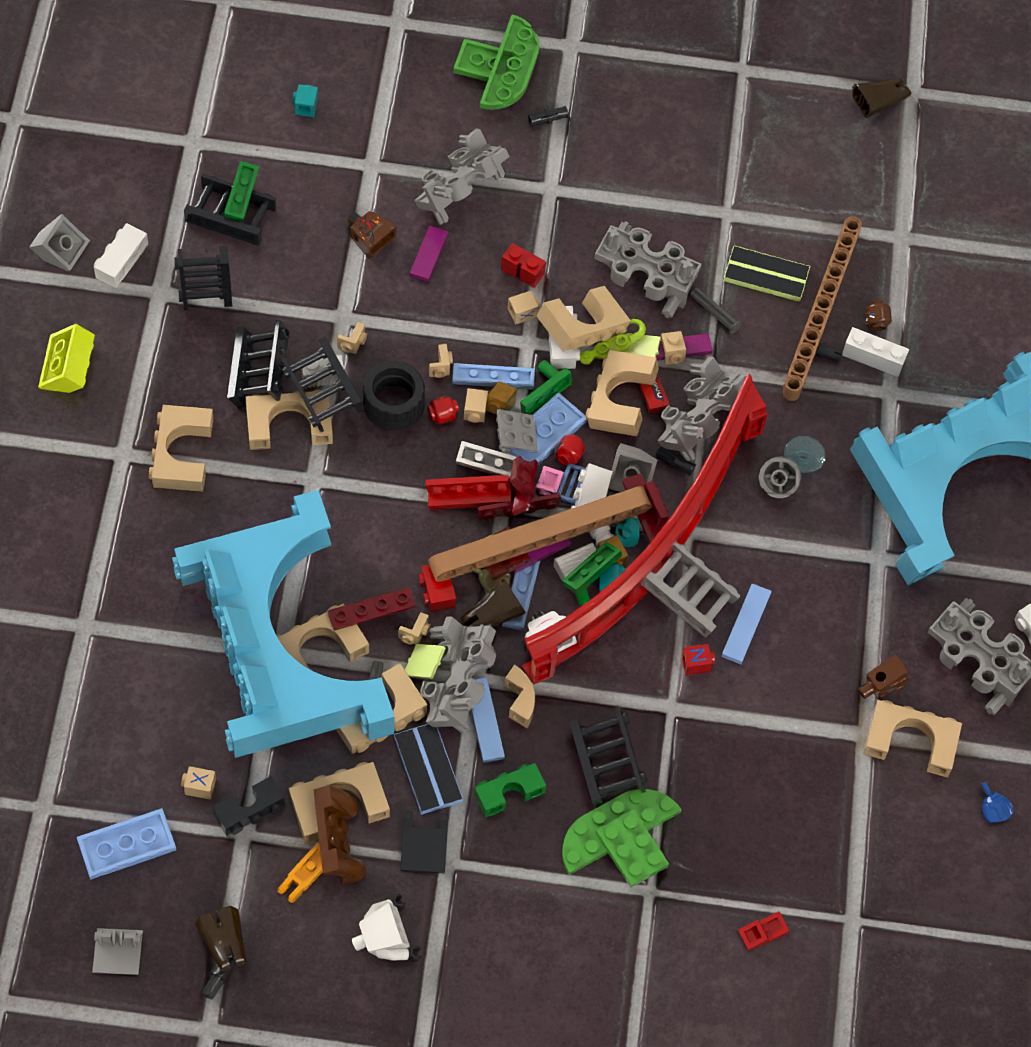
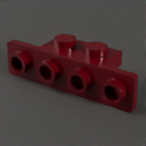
M518 456L513 461L510 483L516 488L512 510L514 516L519 513H525L531 507L538 465L536 459L529 462Z
M638 474L624 478L622 483L625 490L642 486L645 489L652 507L647 512L637 515L650 544L666 524L669 510L663 504L659 488H656L654 482L645 483L642 475Z
M534 484L531 507L525 513H533L541 509L552 510L559 507L561 502L560 493L538 497ZM512 488V501L478 507V519L492 520L499 516H514L512 510L516 488Z
M404 588L328 610V616L333 630L336 631L415 608V602L410 588Z

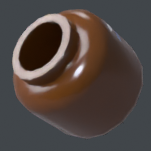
M883 300L872 301L865 308L866 325L874 331L887 329V326L892 322L891 307L883 303Z

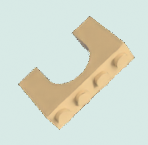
M605 286L589 290L582 302L596 324H585L574 318L560 299L544 302L537 314L540 322L563 352L571 349L576 350L585 345L590 346L595 342L606 341L613 336L625 334L631 322Z
M609 350L607 358L605 357L603 360L602 374H599L597 378V389L592 393L591 407L586 411V420H588L590 429L637 436L642 422L640 408L615 404L609 400V395L616 386L626 382L654 385L659 369L656 357Z
M314 390L313 392L304 393L306 397L309 398L322 390ZM299 391L281 394L280 401H276L271 395L255 394L246 397L250 450L271 448L270 423L276 415L284 411H296L308 419L311 428L312 445L333 444L331 417L320 422L324 429L323 432H320L317 426L313 428L308 418L311 414ZM329 397L312 405L316 415L330 408Z
M163 405L162 412H158L157 425L160 426L159 430L155 431L154 442L157 443L156 449H152L154 466L149 468V479H152L154 488L203 492L206 476L205 464L178 461L171 457L167 450L171 442L181 436L211 437L213 409Z
M344 603L341 604V605H339V606L335 605V606L330 607L328 610H331V609H334V608H338V607H341V606H345V605H344ZM328 610L320 616L315 615L311 617L308 622L301 626L296 625L292 627L289 632L283 635H276L285 650L306 668L308 666L303 660L300 650L303 644L310 638L327 636L334 639L340 645L350 663L369 653V643L357 624L336 631L333 630Z
M401 664L383 672L381 678L384 687L395 703L393 710L395 716L394 731L398 732L404 729L411 721L422 719L427 713V703ZM360 722L336 729L351 754L361 753L370 744L376 741L381 742L388 737L384 736L369 741L367 734L363 735Z
M877 700L863 754L885 760L893 732L902 727H914L924 732L931 743V754L927 772L948 778L953 767L962 723L957 722L953 718L938 717L932 712H920L910 706H898L888 700Z
M363 762L356 765L355 768L348 770L340 769L332 775H321L315 777L313 781L307 783L298 782L289 788V797L305 844L319 839L314 789L326 785L354 793L362 803L368 823L390 817V808L373 762Z

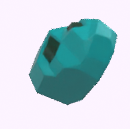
M630 517L624 519L616 527L615 536L618 535L624 547H633L638 543V518Z

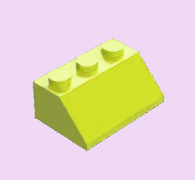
M78 324L51 334L38 388L67 393L83 388L86 382L87 368L90 364L91 351L94 347L95 335Z

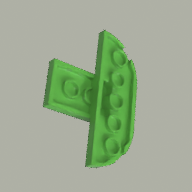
M512 14L500 48L464 39L453 68V73L487 82L480 101V108L489 110L505 108L517 102L524 95L539 55L538 35L535 34L531 25L526 20Z
M636 789L617 796L583 815L571 825L565 836L562 849V858L568 875H571L604 855L609 854L630 888L669 866L668 861L648 831L678 815L682 809L670 797L655 790L646 789V792L642 793L640 789Z

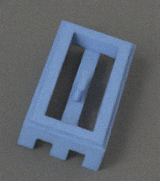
M573 464L567 465L557 494L560 493L563 503H570L575 506L576 500L569 496L578 472L586 468ZM573 469L574 473L565 496L561 495L570 470ZM580 481L578 482V485H577L578 488H580V484H581Z

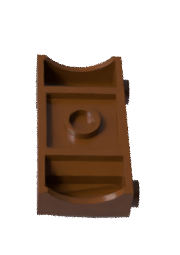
M331 785L314 789L323 874L342 877V884L344 885L360 881L365 876L366 867L361 859H356L349 855L350 845L347 841L348 825L345 821L356 816L358 801L351 794Z

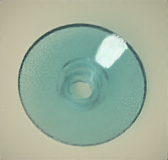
M810 436L794 437L787 443L784 450V456L795 461L802 473L818 470L825 461L826 455L823 445L817 439Z

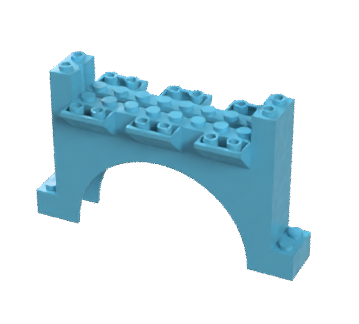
M1021 352L1013 358L1014 361L1007 365L1008 368L1003 373L1007 382L998 388L999 391L995 392L992 398L988 400L986 398H981L977 401L972 399L966 402L963 408L958 409L956 407L946 413L947 416L941 420V423L937 425L930 423L926 426L921 424L915 427L912 433L908 435L903 433L894 439L895 442L891 445H888L878 426L873 429L866 428L859 433V437L854 440L850 451L907 545L906 552L899 555L900 559L895 564L907 585L944 567L942 562L954 557V553L946 538L942 516L944 494L954 472L969 462L987 456L1012 455L1031 460V352L1026 354Z
M319 490L294 496V505H291L293 515L290 518L174 549L176 557H173L172 561L176 579H181L183 586L205 581L208 600L211 601L214 619L217 620L218 627L222 631L223 648L226 657L228 656L229 668L231 674L234 675L236 685H239L240 703L246 716L227 721L228 729L225 730L229 752H234L235 758L359 722L363 735L367 734L369 741L394 734L395 716L382 678L365 681H345L313 672L296 661L285 650L271 624L270 610L277 588L286 574L308 555L331 546L327 529H330L331 526Z

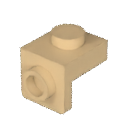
M357 322L350 338L339 334L337 337V347L346 353L356 354L360 345H364L367 338L365 324Z
M682 332L662 333L661 341L665 352V364L684 363L686 347Z
M447 344L438 345L439 363L429 364V377L441 378L450 375V364L453 363L452 352L447 350Z
M420 612L412 630L400 626L398 637L406 644H419L422 636H426L431 624L428 623V615Z

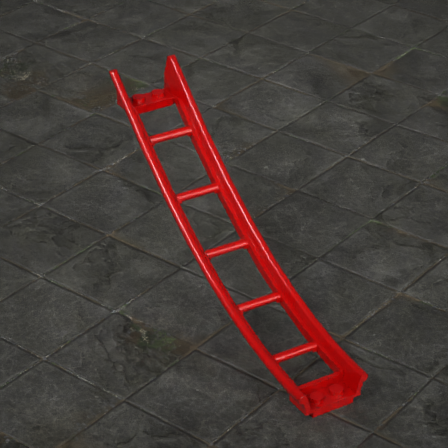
M750 374L745 377L718 439L694 483L671 518L648 547L619 577L593 599L569 616L524 639L532 661L521 665V669L533 685L553 677L557 665L574 656L602 636L643 598L648 590L640 583L650 572L658 573L672 556L673 545L676 542L682 545L686 544L722 483L740 442L763 434L768 413L765 410L766 405L759 395ZM575 636L576 644L558 652V645Z

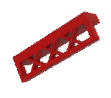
M509 475L429 479L425 483L428 491L429 510L480 507L512 501V484L510 483Z

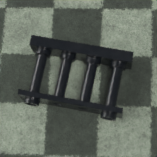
M202 173L201 184L204 190L196 206L186 205L184 209L185 222L259 246L262 237L261 229L258 227L267 209L276 211V197L268 193L252 190L249 203L259 206V209L252 223L248 225L221 216L227 205L233 183ZM212 191L223 194L214 212L203 210Z
M219 246L220 254L216 255V257L183 259L182 249H178V257H174L175 270L179 269L182 290H178L179 302H183L184 310H188V300L206 298L224 299V307H233L228 246ZM217 265V268L184 270V267ZM218 276V279L186 281L185 279L194 277ZM219 287V290L187 292V289Z
M276 320L275 331L254 335L245 326L237 327L227 398L237 408L245 406L247 396L266 392L276 401H280L284 376L282 367L285 366L282 359L286 358L288 339L290 338L289 328L281 320ZM273 340L272 349L252 352L254 343ZM271 357L270 366L250 369L252 360ZM269 375L268 384L247 387L249 378Z
M326 336L318 340L321 345L318 348L319 351L291 366L285 357L282 359L285 365L282 367L286 378H292L311 414L308 418L313 428L317 426L320 432L324 431L320 423L321 421L348 407H354L357 413L365 410ZM322 358H328L330 362L327 364L328 367L298 382L294 375L295 372ZM331 374L332 376L337 375L339 380L336 381V384L309 398L306 397L303 391L304 388ZM340 390L341 392L346 391L348 396L345 397V400L316 415L312 405Z
M619 706L615 707L617 717L587 727L585 725L581 726L578 719L569 722L591 800L596 808L604 804L603 798L607 794L638 785L641 792L645 793L644 785L648 784L644 771L640 772L627 725L630 724L626 712H622ZM620 725L623 733L622 737L592 747L591 745L587 746L586 738H589L588 735ZM626 745L628 757L600 766L593 765L591 758H594V755ZM632 765L634 777L606 786L598 784L597 778L601 774Z

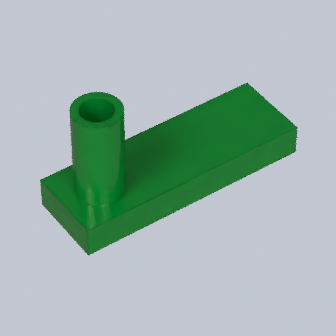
M240 161L224 217L243 222L259 166Z
M546 360L542 361L538 365V370L549 380L520 401L521 413L532 415L558 392L561 393L572 385L571 371L565 367L559 372Z
M606 541L562 580L563 586L575 593L579 605L583 606L590 601L586 588L623 556L621 550Z

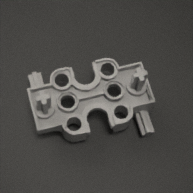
M476 128L468 136H459L458 144L466 146V148H460L448 156L453 166L451 170L455 173L454 175L445 178L439 176L437 172L430 170L422 177L424 192L414 201L418 209L432 211L440 225L448 222L449 219L444 208L450 203L460 201L472 193L471 190L473 188L471 184H467L469 181L475 178L490 179L492 176H494L495 180L504 177L505 172L501 163L510 156L506 148L487 144L480 129Z
M626 221L624 223L621 222L618 228L611 225L599 245L594 259L610 267L612 282L621 287H624V284L629 280L634 271H644L648 275L644 285L646 290L645 297L659 301L666 296L668 301L662 310V314L666 318H672L677 307L684 308L689 290L697 278L702 264L685 257L684 248L676 242L668 241L663 251L652 252L648 248V243L652 238L650 231L643 228L631 230L632 226L628 225L629 223ZM630 250L634 252L635 255L633 257H628L624 254V252ZM661 267H670L671 271L667 273L663 272L661 270Z
M708 357L703 364L692 363L690 365V374L701 375V378L691 380L683 390L688 397L687 402L691 405H696V407L686 413L668 405L661 415L666 423V430L657 441L660 446L666 449L679 451L682 457L688 461L695 459L692 448L698 441L709 438L720 428V422L713 417V414L719 410H731L745 379V376L739 373L731 374L722 371L714 357Z
M965 598L960 605L953 601L929 628L927 633L941 644L940 660L950 670L954 665L957 666L964 657L976 658L979 662V669L971 678L974 680L971 686L981 693L994 692L995 695L984 708L988 714L995 715L1004 704L1009 707L1019 691L1031 679V660L1022 654L1025 645L1014 633H1009L1002 642L998 643L988 638L987 630L991 628L995 621L992 619L993 617L981 610L973 611L970 614L975 607L972 599L968 600ZM974 622L980 623L981 626L975 625ZM967 632L971 635L972 639L965 641L961 638L960 634ZM1008 648L1014 649L1015 653L1009 651ZM948 651H953L956 655H951ZM995 659H1003L1006 662V666H997ZM982 677L989 678L991 682L985 681Z
M451 616L446 617L443 626H435L429 630L432 639L444 638L446 640L437 645L446 648L438 668L441 671L451 670V676L445 683L423 681L420 694L430 703V712L426 720L432 727L453 726L460 733H464L465 729H469L468 722L466 721L467 714L480 702L485 691L484 684L475 681L472 676L480 668H490L493 666L496 652L491 644L496 630L491 626L484 625L477 627L462 626Z

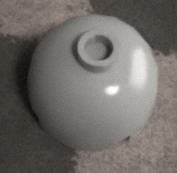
M784 456L773 457L766 461L759 473L760 486L762 489L764 488L768 495L775 498L790 496L797 490L801 481V471L797 463L791 458Z

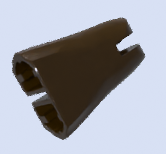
M903 78L858 83L852 86L853 99L858 106L861 105L860 109L865 118L875 115L890 105L905 100L911 95V91L908 86H904L905 81Z
M503 579L481 601L469 609L460 620L465 626L469 627L484 625L494 628L526 614L505 579Z
M233 906L217 910L220 920L218 923L214 912L199 916L195 923L199 934L223 973L231 971L230 958H233L238 968L246 965L239 910Z

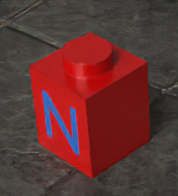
M709 644L683 647L681 658L685 675L711 671L712 664H715L714 652L710 651Z

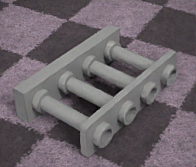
M676 542L673 545L672 556L658 573L650 572L640 584L706 638L716 627L712 621L727 601L733 604L740 595L732 585H727L721 580L718 573L709 570L701 559L691 555L684 545ZM680 561L688 570L673 588L669 587L664 583L663 579L674 565ZM696 574L704 581V584L690 601H686L680 596V592ZM710 588H713L721 596L708 613L703 615L697 610L696 606Z

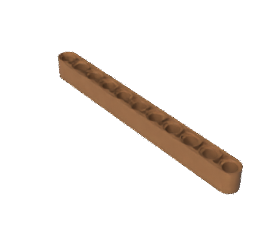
M848 217L844 221L787 374L782 394L789 401H795L801 395L862 226L861 221L856 217Z
M634 487L436 554L428 560L435 580L438 582L445 581L647 512L652 505L644 487Z

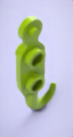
M631 319L630 324L634 323L639 326L638 332L619 334L606 341L599 342L592 351L585 350L580 353V362L588 365L595 358L603 360L605 357L607 358L609 350L618 352L628 350L632 344L644 336L646 332L645 324L639 319Z

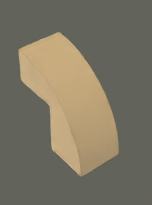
M514 665L506 676L504 687L519 695L510 708L509 718L528 728L534 711V689L528 676L519 667Z

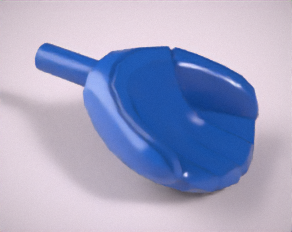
M986 781L981 783L987 794L982 803V812L985 820L993 823L1009 819L1013 814V804L1005 796L997 792L992 793Z

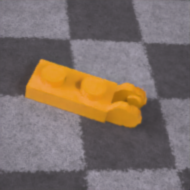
M318 842L293 868L286 880L278 888V892L283 894L293 882L298 886L288 898L291 903L295 902L302 892L306 891L323 872L320 844Z

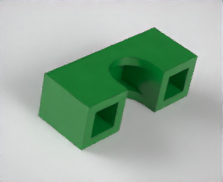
M535 763L531 765L523 764L514 772H504L498 775L497 779L480 782L475 787L474 796L484 817L487 818L505 810L506 801L503 794L506 791L516 790L521 793L524 801H528L545 794L546 784Z

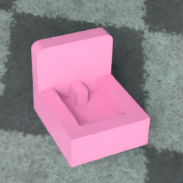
M544 466L539 481L535 486L536 491H539L538 494L541 496L557 494L564 472Z

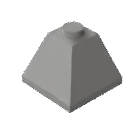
M61 214L38 233L29 248L43 261L70 271L90 240Z
M620 443L611 471L613 472L608 488L619 492L626 491L622 480L638 474L642 475L645 483L652 481L658 460L641 449Z

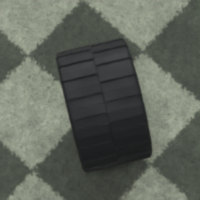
M386 361L370 370L363 382L364 412L370 421L383 429L397 430L413 425L421 417L425 402V383L422 375L416 368L400 361ZM396 385L407 389L413 397L404 404L391 406L380 402L375 397V394L386 386Z

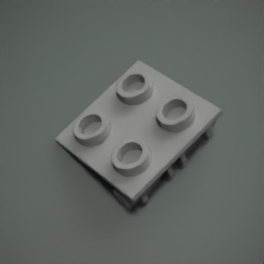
M497 409L498 439H500L499 449L502 450V453H509L511 448L538 452L534 415Z
M97 928L94 937L96 943L92 973L138 975L143 930Z

